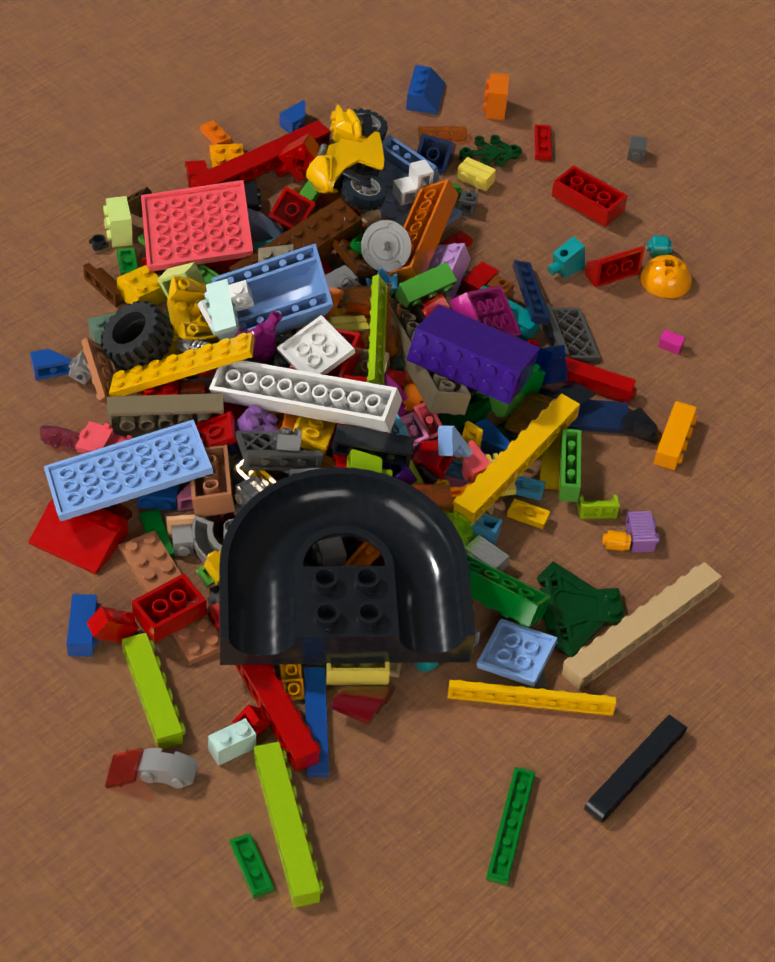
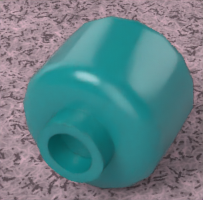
M654 235L651 241H647V251H650L651 257L671 254L672 241L669 240L668 236Z

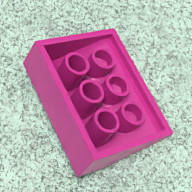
M502 285L466 292L449 301L453 311L514 337L522 335Z

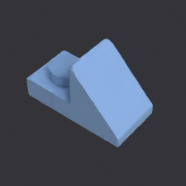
M439 426L438 453L440 456H471L473 451L454 426Z

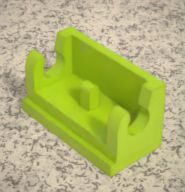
M613 494L611 501H584L583 495H579L577 502L579 519H616L620 508L617 494Z

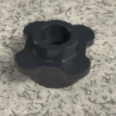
M96 234L89 240V244H92L94 251L109 247V243L106 242V238L102 234Z

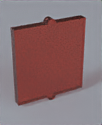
M142 748L127 749L126 752L113 754L105 787L107 789L117 786L122 787L123 785L136 782L144 750Z

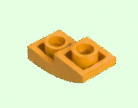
M279 664L285 693L290 694L292 700L305 699L301 664Z

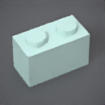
M246 718L208 736V751L218 766L253 750L254 746H256V733Z

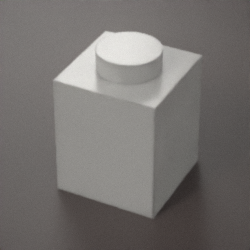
M191 524L171 525L175 556L194 554Z

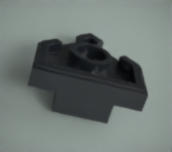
M641 408L624 415L621 419V434L652 443L657 442L658 427Z

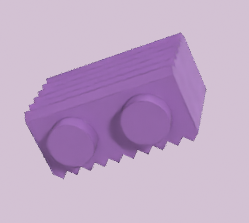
M651 511L628 512L625 522L627 532L631 535V552L655 551L656 544H659V533L655 532L656 519L652 518Z

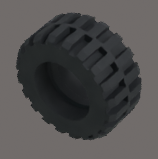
M135 301L133 304H126L124 308L118 309L117 313L109 318V322L105 324L104 331L101 333V347L103 353L121 370L126 371L137 365H148L153 360H162V357L168 353V348L173 343L174 331L172 323L155 304L148 301Z

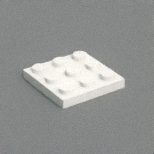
M322 315L277 347L278 352L295 370L326 375L356 353L355 349Z

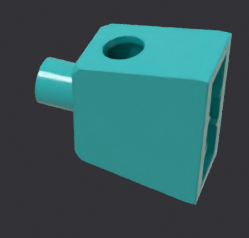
M574 236L553 252V263L547 267L549 274L553 276L558 273L563 278H566L585 268V245Z

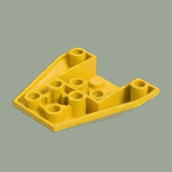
M172 277L167 306L174 335L182 339L194 341L218 338L217 335L214 336L198 307L200 301L206 300L205 292H207L205 284L191 278Z

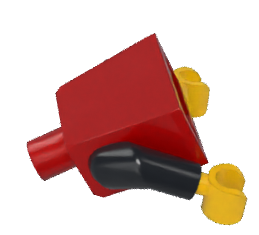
M438 439L423 441L417 452L412 451L411 456L418 473L432 485L436 484L438 491L445 490L442 487L446 489L450 487L448 481H440L439 478L443 479L454 455L440 456L438 453ZM456 457V459L463 461L464 457Z

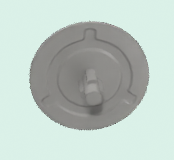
M381 220L373 223L367 228L362 237V255L365 261L376 270H379L380 267L386 272L399 269L407 262L411 253L412 245L408 232L402 225L391 220Z

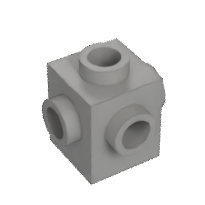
M83 351L71 360L68 376L84 385L89 379L92 380V375L87 367L88 362Z

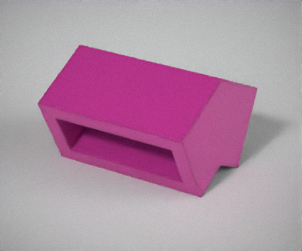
M664 329L658 347L679 355L686 338Z

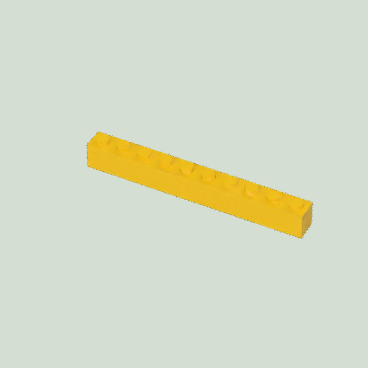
M560 394L556 399L554 398L550 402L549 407L543 409L536 420L533 419L528 428L522 430L515 441L512 440L508 448L504 452L501 451L494 462L489 463L486 470L476 477L475 482L472 485L469 484L465 488L464 493L454 499L453 515L472 526L560 436L562 429H566L578 417L580 404L563 394Z

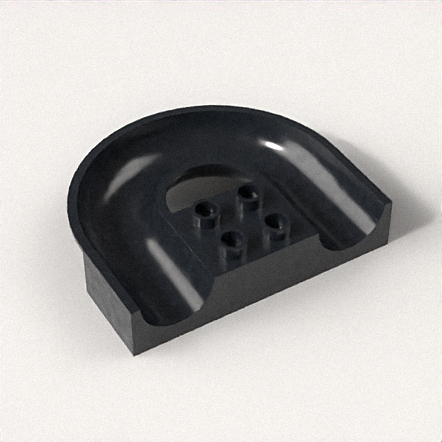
M348 467L313 469L293 474L269 485L242 507L230 524L223 540L219 565L220 665L470 662L475 640V626L469 566L466 551L456 527L446 513L427 495L397 478L371 470ZM333 537H350L365 541L377 548L384 559L385 566L303 567V562L309 549L317 542Z

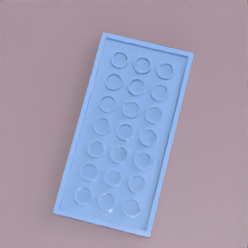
M194 420L44 466L60 522L213 474L211 463Z

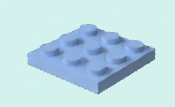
M500 619L477 661V668L535 687L557 644V637Z

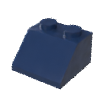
M422 134L417 153L436 165L438 173L444 175L452 162L456 144Z

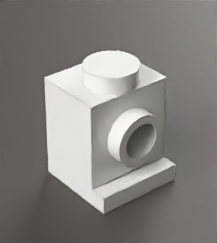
M246 280L228 285L230 298L235 305L236 311L254 307L252 291Z

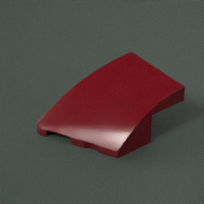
M348 685L335 697L331 703V709L369 725L375 714L378 715L384 703L387 704L395 691V687Z

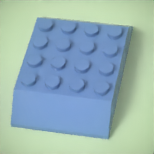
M316 243L211 278L212 283L228 279L230 284L244 280L248 283L252 291L254 307L237 311L239 326L242 330L250 331L256 328L259 323L269 318L272 311H277L283 317L276 326L278 331L276 335L308 325L321 315L324 317L334 306Z

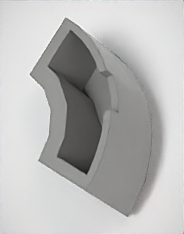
M195 516L192 525L193 544L198 557L205 563L207 555L215 550L219 552L222 545L214 538V522Z
M147 748L139 750L133 773L144 782L165 783L179 789L193 784L199 762L175 751V754L162 752V748Z

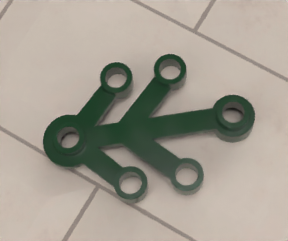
M498 135L490 137V144L484 142V137L476 136L474 144L486 150H471L468 147H463L459 152V159L463 162L467 157L472 159V156H488L482 157L480 163L490 166V163L496 159V165L503 167L508 160L518 159L522 154V149L518 145H508L500 141ZM492 145H497L502 149H498Z

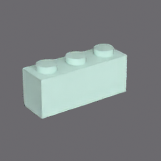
M228 279L206 284L207 292H205V298L207 303L210 304L208 314L210 319L213 320V323L210 324L213 334L218 336L219 340L234 337L240 329L237 311L230 298L228 288L230 283Z

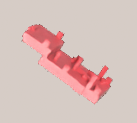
M89 421L86 428L82 429L75 449L77 452L87 453L132 439L133 436L127 435V437L114 434L110 424L105 423L101 425Z

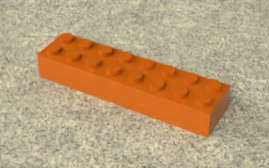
M449 179L421 187L403 226L411 239L412 246L409 259L401 268L387 272L390 277L397 273V288L400 283L428 270L459 195Z

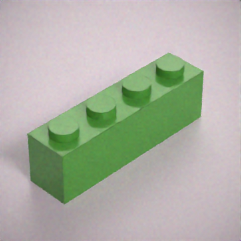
M562 429L559 461V501L578 502L581 488V430Z

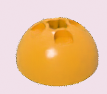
M661 255L651 259L643 268L640 278L643 287L648 292L661 298L681 297L690 290L692 284L691 272L686 263L672 255Z

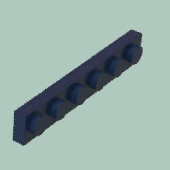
M514 260L512 266L531 322L548 324L550 316L531 262Z

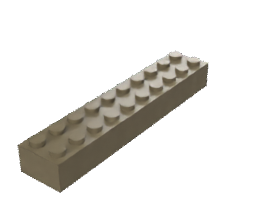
M387 297L386 333L427 408L434 414L465 415L471 398V394L465 385L406 360L416 327L426 318L419 306L406 308L396 298Z

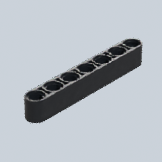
M669 714L592 795L586 803L584 810L603 823L683 737L687 726Z

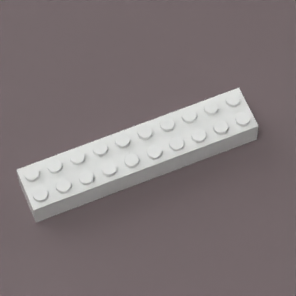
M244 360L218 367L209 388L211 393H223V402L248 407L256 404L265 410L388 433L392 429L402 402L396 387Z

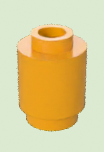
M607 530V534L603 533L602 545H605V549L623 552L630 549L631 535L626 532Z

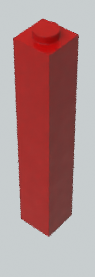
M541 348L539 350L535 364H538L540 369L546 372L545 377L565 384L574 380L595 394L619 402H628V404L631 398L636 396L638 388L635 387V379Z

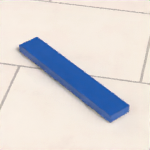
M304 667L306 725L310 728L313 741H317L321 749L319 763L307 767V778L329 777L325 667Z

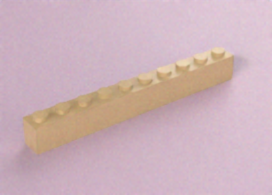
M705 562L699 566H694L687 575L680 576L676 583L672 586L668 585L658 596L654 595L647 604L639 606L632 615L625 616L618 625L611 626L603 636H597L589 646L582 647L578 654L568 657L563 663L562 676L580 691L717 590L722 576Z

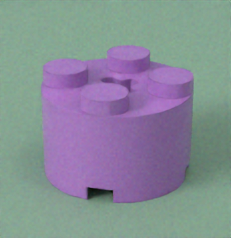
M253 404L235 422V431L278 430L276 423L278 419L274 414L268 413L258 405ZM261 438V439H263V440H265V441H267V442H270V441H271V440H269V439H267V438ZM255 443V445H257L260 448L264 447L258 443Z

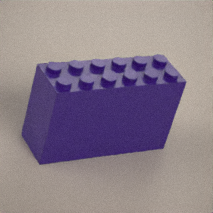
M438 305L416 327L406 360L509 405L530 379L540 347L442 305Z

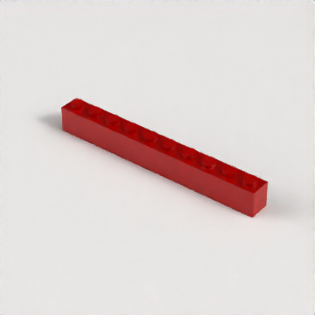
M317 120L191 177L190 188L240 180L247 182L281 166L283 163L278 156L288 144L310 133L321 147L322 144H329L331 131Z
M218 602L208 606V617L219 633ZM235 665L256 704L271 724L269 726L282 749H285L286 756L295 772L319 763L320 746L317 741H313L308 725L305 726L303 724L302 715L298 709L295 710L290 694L285 693L282 680L277 679L275 676L273 665Z

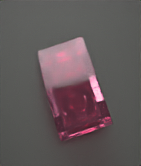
M42 425L40 427L41 441L55 448L63 444L65 447L77 451L75 446L80 439L79 433L57 426Z

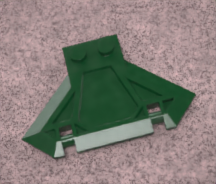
M554 561L537 576L538 583L545 585V587L539 588V590L551 596L544 614L546 630L553 632V636L557 637L555 648L568 657H573L602 626L618 625L625 617L619 588L596 589Z

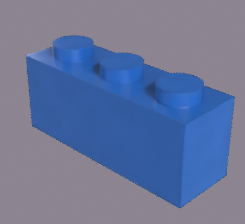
M72 594L67 635L68 656L93 657V650L98 647V639L93 638L86 623L101 607V603L97 601V595Z

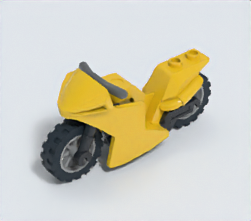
M336 105L335 111L331 112L330 131H333L332 138L337 143L329 145L328 150L327 145L322 144L317 157L311 162L306 171V178L313 184L315 191L324 194L328 192H341L342 198H345L347 203H350L352 207H358L360 210L366 209V211H371V209L376 210L378 207L383 206L388 188L386 183H383L384 180L378 178L379 171L383 170L384 167L382 143L385 139L388 125L381 115L379 116L377 112H371L369 109L363 110V108H359V110L347 109L344 112L340 105Z

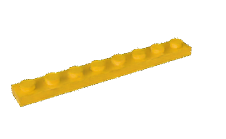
M449 680L447 697L449 699L613 716L616 706V697L608 695H591L587 693H572L546 690L544 688L534 689L524 686L515 687L504 684L496 685L463 680Z

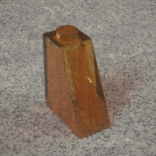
M387 284V308L391 297L392 284ZM371 285L346 288L344 295H341L339 305L342 306L341 313L352 316H365V318L371 319Z

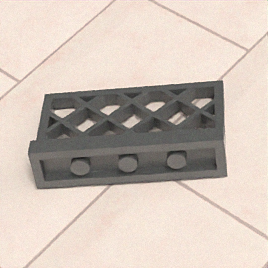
M545 303L550 320L548 324L541 323L551 351L580 362H599L600 355L581 309L551 308L550 303ZM554 314H558L562 316V318L559 319L558 317L554 316ZM569 314H577L578 318L576 319ZM564 319H567L568 321L572 322L573 324L570 325V324L566 323V322L564 321ZM559 325L563 326V327L566 328L567 330L564 331V330L560 329V328H559ZM574 326H579L583 331L576 329ZM571 331L578 336L574 337L570 335L569 332ZM563 338H567L568 340L572 341V343L569 344L568 342L564 341ZM580 338H583V339H585L588 343L586 344V343L582 342V341L579 340V339H580ZM574 344H577V345H579L580 347H582L583 349L580 350V349L574 347L573 345H574ZM569 350L577 355H569ZM587 350L593 355H588L584 351Z
M236 431L235 436L244 459V470L290 471V469L320 468L322 451L305 450L300 447V451L277 450L271 441L267 442L261 439L267 438L271 440V434L275 431ZM243 438H249V439H251L252 441H251V442H248L247 440H245V439H243ZM258 443L264 447L260 448L254 444Z

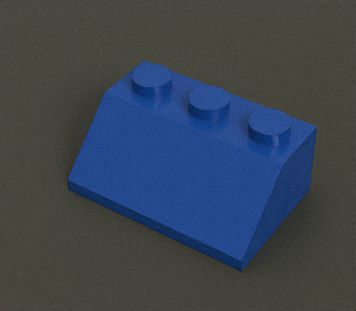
M415 65L407 93V110L438 114L445 82L431 67Z

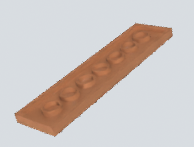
M155 531L118 545L120 553L145 594L181 575L180 570ZM208 615L171 634L189 666L220 653L219 633Z

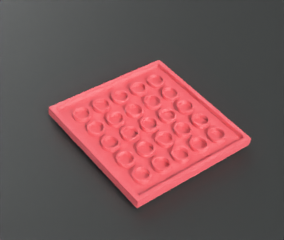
M243 180L141 195L147 268L150 271L165 270L192 262L198 265L245 258L254 254Z

